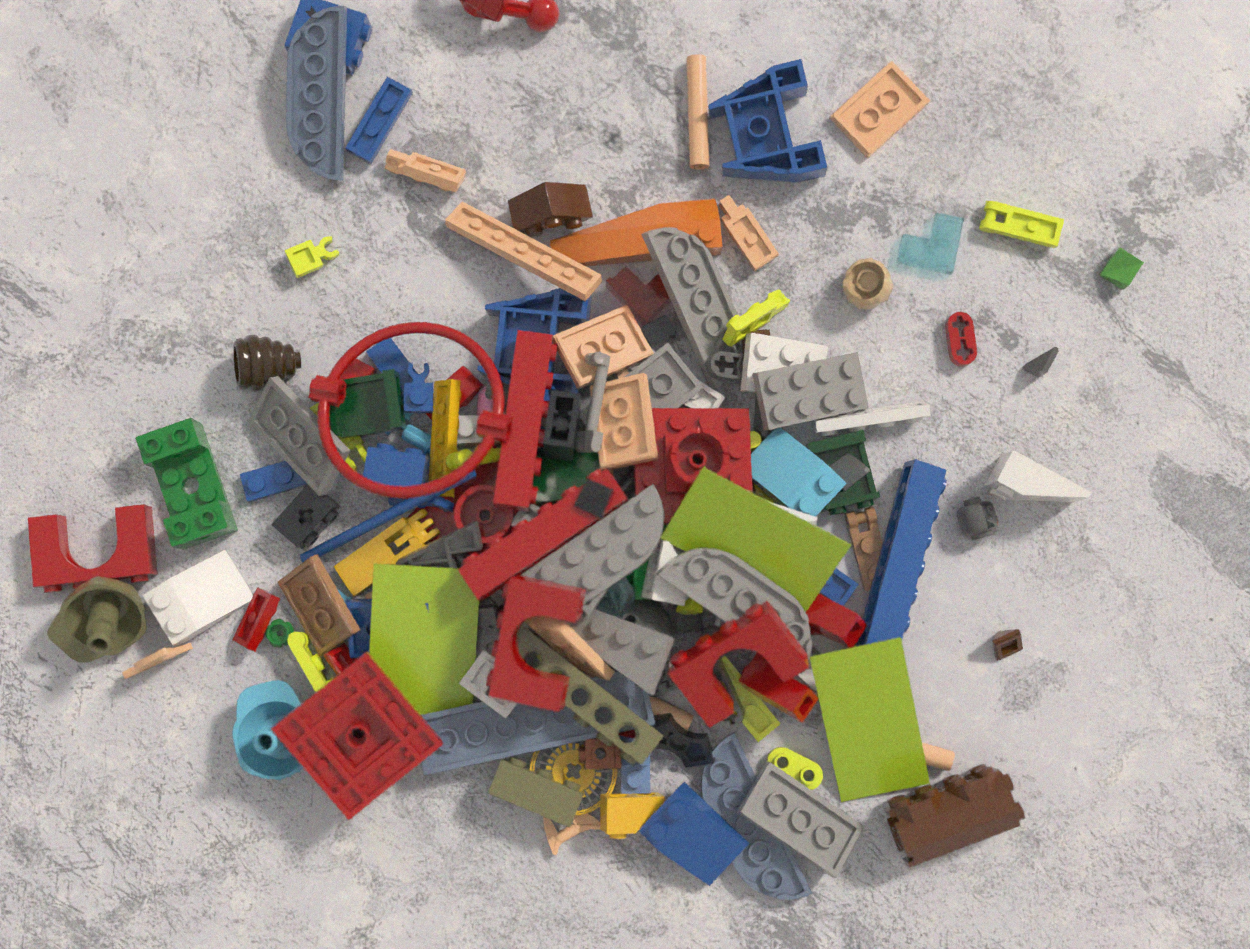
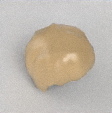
M873 258L860 259L850 266L846 271L842 288L848 302L852 303L856 308L864 310L874 309L879 304L888 301L892 293L893 282L891 281L889 271L883 263Z

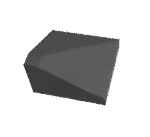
M1053 347L1026 363L1022 369L1038 378L1043 376L1051 367L1059 352V348Z
M849 452L829 466L847 483L842 488L843 491L870 472V469Z

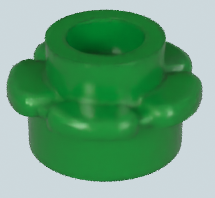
M276 619L266 628L265 636L273 647L280 648L282 645H288V636L294 632V628L290 622ZM281 630L283 632L282 636H278V631Z

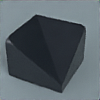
M663 315L641 328L651 346L667 338H676L677 334L667 315Z

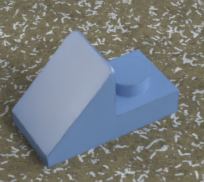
M620 735L621 741L625 743H630L634 740L633 738ZM650 755L642 765L638 762L632 765L621 757V794L651 793Z

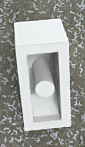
M660 540L656 550L649 558L641 597L684 606L685 600L689 596L657 575L659 570L669 560L677 556L670 542Z

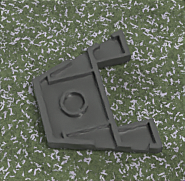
M478 521L469 523L399 558L396 565L457 568L454 553L477 551L483 547ZM496 604L480 605L478 610V627L488 629L487 632H499L500 628H497L498 613Z

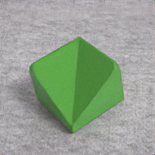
M1118 248L1113 252L1099 275L1124 290L1131 284L1144 262L1124 249Z

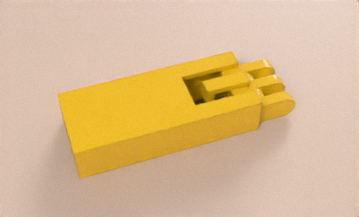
M425 508L410 518L402 517L333 566L353 597L360 595L373 586L374 563L396 565L399 558L425 546L427 542L441 533L438 528L432 529L429 533L426 532V529L434 524L431 518L422 524L419 520L428 514ZM393 541L397 547H401L407 541L410 543L409 546L396 555L391 551L393 549L388 546Z

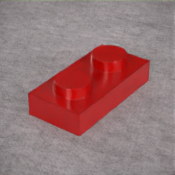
M257 587L232 640L256 652L259 643L264 638L265 630L271 618L277 611V605L281 598Z

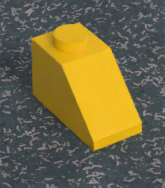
M658 792L645 794H600V830L609 834V838L623 839L627 838L629 833H637L665 802V796Z

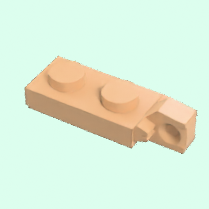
M391 149L386 156L385 169L395 174L406 175L418 182H426L438 186L444 191L457 192L465 179V169L415 152L410 156Z
M730 195L720 200L718 205L725 214L721 217L724 227L754 272L779 256L749 208H745L743 204L737 207Z

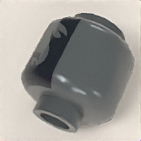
M980 496L963 501L965 507L960 508L956 513L962 534L966 537H971L972 541L994 535L993 530L999 526L993 503L990 501L981 502Z

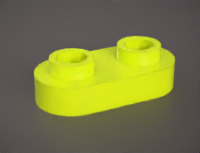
M776 747L769 752L767 762H771L810 790L817 788L821 784L823 772L821 767L814 761L786 747ZM780 757H786L787 765L783 768L777 765V760ZM806 770H812L814 774L810 781H806L803 778Z

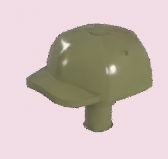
M93 577L78 586L63 601L60 612L49 625L47 635L72 660L80 663L91 662L105 655H116L133 645L146 633L145 606L132 585L112 578Z

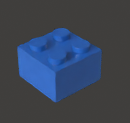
M377 443L376 448L368 447L363 476L372 481L392 486H413L428 483L430 459L419 449L406 448L405 452H399L393 445Z

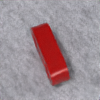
M956 312L945 323L948 352L953 364L964 367L972 363L977 356L974 324L969 314ZM957 319L960 320V323L966 324V327L961 331L962 337H959L958 328H953L952 326ZM960 342H963L964 350L970 352V355L965 360H963L962 356H957L956 354L961 349Z

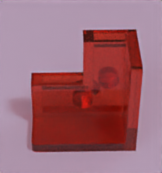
M625 266L613 279L609 277L605 281L606 289L624 306L628 305L632 314L643 325L650 323L671 303L659 273L645 285Z

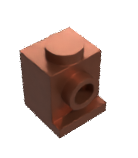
M600 739L584 740V745H579V763H584V770L621 769V756L619 755L621 748L614 743L609 747ZM597 748L604 749L606 754L603 759L595 757L594 753Z

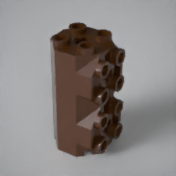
M981 764L970 768V774L959 777L958 774H954L942 779L943 786L940 788L932 787L931 784L915 789V795L904 797V794L888 799L889 806L884 808L885 814L890 816L887 818L888 826L898 851L904 850L907 857L902 858L905 865L910 868L1019 827L1020 820L1025 819V814L1021 804L1014 801L1011 793L1014 790V785L1009 774H1003L999 769L992 766L986 767V764Z

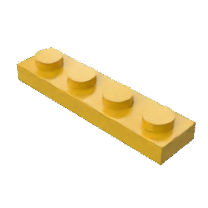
M460 380L434 381L429 482L437 480L453 471L447 467L446 458L449 454L458 452L457 436L460 425L458 418L459 402L461 400ZM455 488L439 496L454 497Z

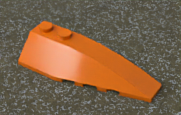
M716 199L659 203L550 240V248L584 266L653 261L641 234L649 230L668 227L678 228V230L689 235L693 234L703 242L712 256L721 255L723 246Z

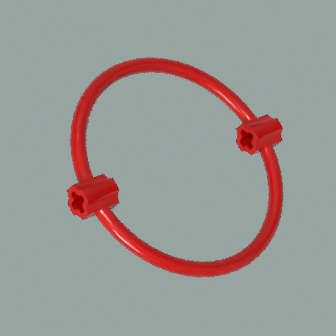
M407 322L388 326L373 332L348 349L334 365L328 377L316 375L314 379L312 378L309 386L310 400L318 402V431L323 449L330 462L348 481L363 490L380 496L415 498L442 491L470 474L483 461L495 441L506 443L512 433L513 418L510 415L503 414L504 392L502 381L492 359L469 336L449 326L437 323ZM416 333L437 335L450 339L472 353L483 367L490 383L492 412L483 410L479 414L476 434L478 437L483 438L479 446L463 464L449 474L420 485H386L372 481L356 472L338 452L330 431V405L339 407L346 397L347 384L344 380H340L342 374L364 351L392 337Z

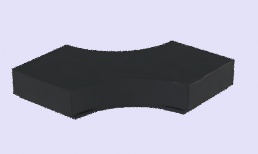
M671 713L654 716L655 725L651 726L664 735L654 749H665L674 753L681 759L686 768L715 762V757L713 758L712 754L713 748L707 733H695L686 730L675 721Z

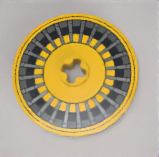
M584 740L534 751L530 763L531 771L536 772L538 767L553 773L552 779L563 784L564 779L581 785L579 791L584 792L575 816L584 815L599 808L600 794H611L615 787L617 769L584 770V763H579V745H584ZM597 748L594 754L597 759H603L606 753L604 749ZM571 763L573 766L579 764L582 769L579 770L580 777L578 779H575L573 776L570 778L566 776L568 764Z

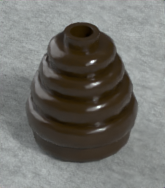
M253 334L246 336L245 339H236L234 342L235 378L237 386L241 390L250 389L252 392H259L263 387L265 388L269 377L279 376L284 381L286 377L292 378L295 376L296 369H301L300 352H295L291 344L283 345L279 340L271 341L269 337L259 338Z

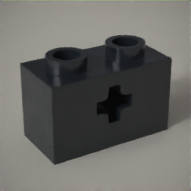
M551 390L543 441L544 458L573 461L581 411L580 393Z
M307 484L271 525L297 548L303 549L305 546L309 548L319 538L320 535L317 532L324 524L329 526L339 515L337 510L340 505L328 494L319 496ZM306 511L312 513L311 517L314 520L311 523L305 521L304 513Z

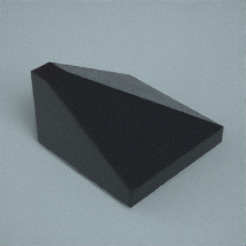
M587 478L574 506L602 519L615 492L613 489Z

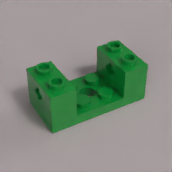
M190 417L135 437L144 465L155 470L170 517L163 519V523L171 547L185 550L238 531L202 423ZM190 478H195L199 483L198 490L193 494H188L184 488L186 481Z

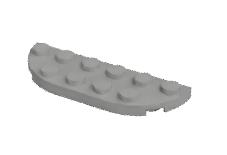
M668 227L644 232L641 235L709 387L717 389L726 380L715 379L707 374L705 370L706 359L711 354L721 351L737 353L738 346L742 345V340L733 346H728L722 340L727 330L726 324L732 317L738 314L717 265L708 248L693 234L689 235L678 230V228ZM720 360L715 361V366L719 367V370L731 368L732 364H721Z
M652 484L521 576L586 589L584 605L638 569L656 550L663 530L664 511L661 498L655 486Z
M692 549L673 557L657 573L658 576L725 622L740 618L751 606L755 604L761 605L768 600L808 654L809 661L812 639L808 623L809 619L803 607L787 591L738 557L719 549Z

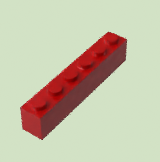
M517 330L506 415H510L513 418L512 433L506 443H501L493 508L529 512L530 504L536 505L538 487H532L534 475L540 476L542 458H536L537 448L543 447L545 430L540 429L541 419H547L550 402L544 400L545 390L552 389L553 373L548 372L549 361L555 362L557 345L552 344L553 335Z
M598 469L586 477V480L588 478L613 489L615 492L602 519L629 501L608 469L603 472L601 469ZM584 484L579 488L576 486L570 487L561 494L563 499L554 505L551 502L545 504L536 511L538 516L529 522L527 519L518 522L511 528L513 532L503 539L502 536L493 539L487 544L488 549L480 555L477 552L473 553L462 561L464 566L459 568L458 571L477 600H485L503 588L505 582L509 581L511 577L522 575L602 520L574 506Z

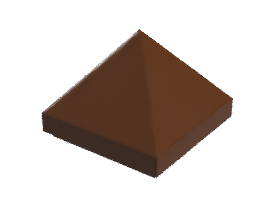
M1019 629L998 631L992 640L994 655L997 661L1023 649Z

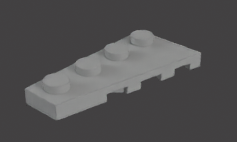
M594 609L590 616L582 610L581 619L576 623L561 620L567 623L602 660L643 690L654 695L674 638Z

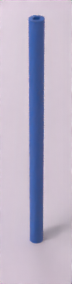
M473 470L465 478L442 491L426 496L408 498L300 554L302 563L316 554L321 557L476 477V473Z

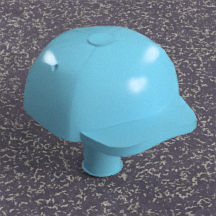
M275 680L248 687L240 693L237 701V721L233 726L232 735L238 762L247 773L268 780L280 781L286 777L290 778L291 775L299 773L304 768L271 730L273 725L301 704L293 688L285 681Z

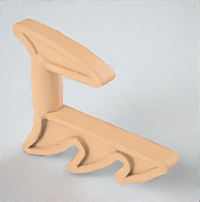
M187 643L174 648L165 647L159 649L157 652L134 663L133 667L123 671L124 679L130 678L191 650L193 647L191 643Z
M588 813L575 816L570 828L566 827L558 832L552 820L543 817L546 837L554 855H557L558 849L563 842L579 833L590 829L600 830V822Z

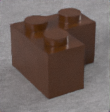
M543 182L508 200L513 228L529 237L540 236L543 234V230L547 228L566 226V229H576L583 226L582 222L593 217L587 187L584 184Z

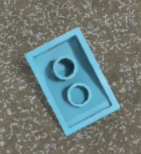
M781 427L774 429L751 453L752 481L776 504L816 517L847 484L823 460Z

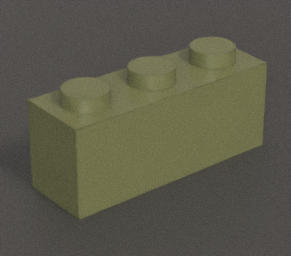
M512 756L508 761L502 759L488 794L570 828L584 795V792L579 791L581 785L564 779L563 784L552 779L553 773L538 767L536 772L526 769V762Z

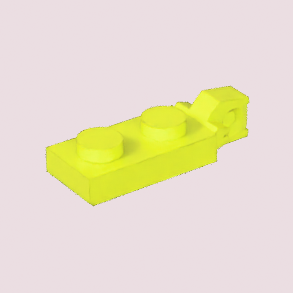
M779 289L769 293L761 304L756 302L742 316L735 315L726 324L727 330L722 340L728 346H733L744 339L746 334L755 332L769 323L774 315L787 308L790 300Z

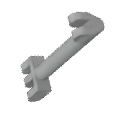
M602 352L587 353L585 355V362L588 365L597 367L586 428L585 431H578L575 449L579 453L598 452L601 449L604 433L598 432L597 428L611 356Z

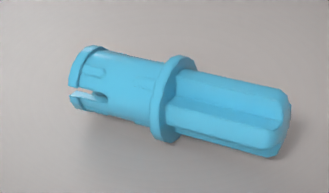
M408 424L406 426L407 429L403 430L401 438L424 450L423 453L430 454L431 435Z

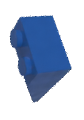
M685 782L669 796L639 830L659 852L709 886L749 844Z

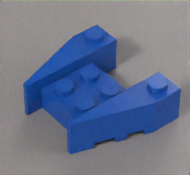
M802 59L773 65L765 70V73L753 80L750 79L742 84V87L708 105L709 119L721 116L726 117L736 159L722 163V175L724 177L799 183L826 176L828 167L821 140L793 147L782 103L807 95L808 84Z
M558 288L551 290V292L537 295L531 294L524 298L486 304L485 310L489 316L499 317L494 364L502 384L510 385L517 330L556 335L558 334L559 323L580 325L590 320L592 296L590 295L584 301ZM549 361L548 372L553 373L551 390L581 394L582 388L577 389L571 376L555 374V362ZM478 366L477 370L481 375L487 377L483 367ZM545 390V401H550L551 390Z

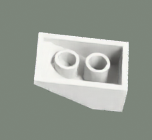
M1014 450L999 457L984 486L991 490L990 495L1001 501L1008 499L1073 503L1089 498L1092 493Z
M224 550L166 580L142 596L172 645H183L250 603L253 593L228 552Z

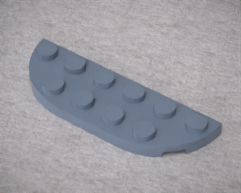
M346 6L329 7L311 15V18L295 32L287 55L286 129L292 149L311 171L325 178L343 181Z
M733 732L715 746L712 752L715 762L704 766L701 780L703 800L749 843L733 860L732 864L740 877L751 888L764 895L781 900H792L812 894L811 889L792 850L737 813L756 780V776L735 732Z

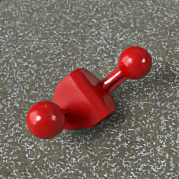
M459 0L462 3L463 9L474 17L494 22H500L503 15L525 19L531 29L538 32L549 31L557 24L559 19V8L554 0H528V2L517 0Z

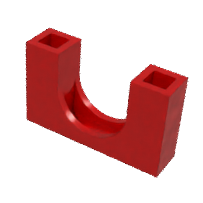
M145 504L115 507L117 546L115 552L106 563L92 569L79 565L70 553L66 516L54 514L28 517L33 587L44 588V593L62 591V586L73 585V589H76L87 580L97 576L119 581L120 579L131 578V583L149 581V576L158 575L152 507Z
M515 575L505 582L502 598L506 599L504 611H500L497 620V628L501 630L499 640H495L492 648V657L495 658L494 668L489 670L486 680V686L490 687L489 697L557 712L565 706L570 677L540 671L528 665L519 653L517 636L523 622L533 616H546L576 623L581 619L586 589L521 575Z
M821 594L816 596L806 611L809 619L810 635L828 637L846 648L854 647L867 627L858 613ZM758 652L750 664L744 667L738 680L747 691L801 723L804 722L819 699L809 687L793 678L784 683L769 662Z
M768 600L761 605L755 604L751 606L740 618L728 620L720 627L719 631L711 636L704 635L697 640L693 647L686 651H678L669 661V677L709 728L734 713L733 698L713 672L715 662L724 653L742 648L756 651L769 662L784 683L809 668L808 654Z

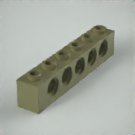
M521 626L517 636V645L524 661L528 654L537 652L541 656V664L536 668L537 670L549 673L560 670L564 676L570 677L565 706L561 710L567 706L575 712L572 718L580 725L587 728L590 724L599 731L596 737L609 747L614 743L622 749L619 755L632 765L636 762L642 765L664 735L524 626ZM579 688L586 690L589 696L588 702L583 706H577L572 701L573 692ZM600 707H607L612 712V719L608 724H600L595 718V713ZM630 725L635 729L636 737L632 742L625 743L619 738V730L622 726Z

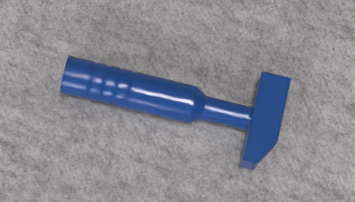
M437 496L416 508L430 506L437 507L444 512H453L454 503ZM389 497L388 503L390 506H394L408 498Z

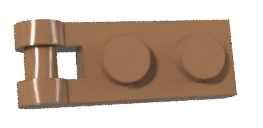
M873 506L864 508L863 512L855 513L851 511L845 513V520L864 591L871 589L883 544L877 523L876 511ZM867 522L869 531L859 533L858 524Z

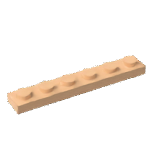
M461 202L445 219L447 228L584 301L590 297L602 282L601 274L464 202Z

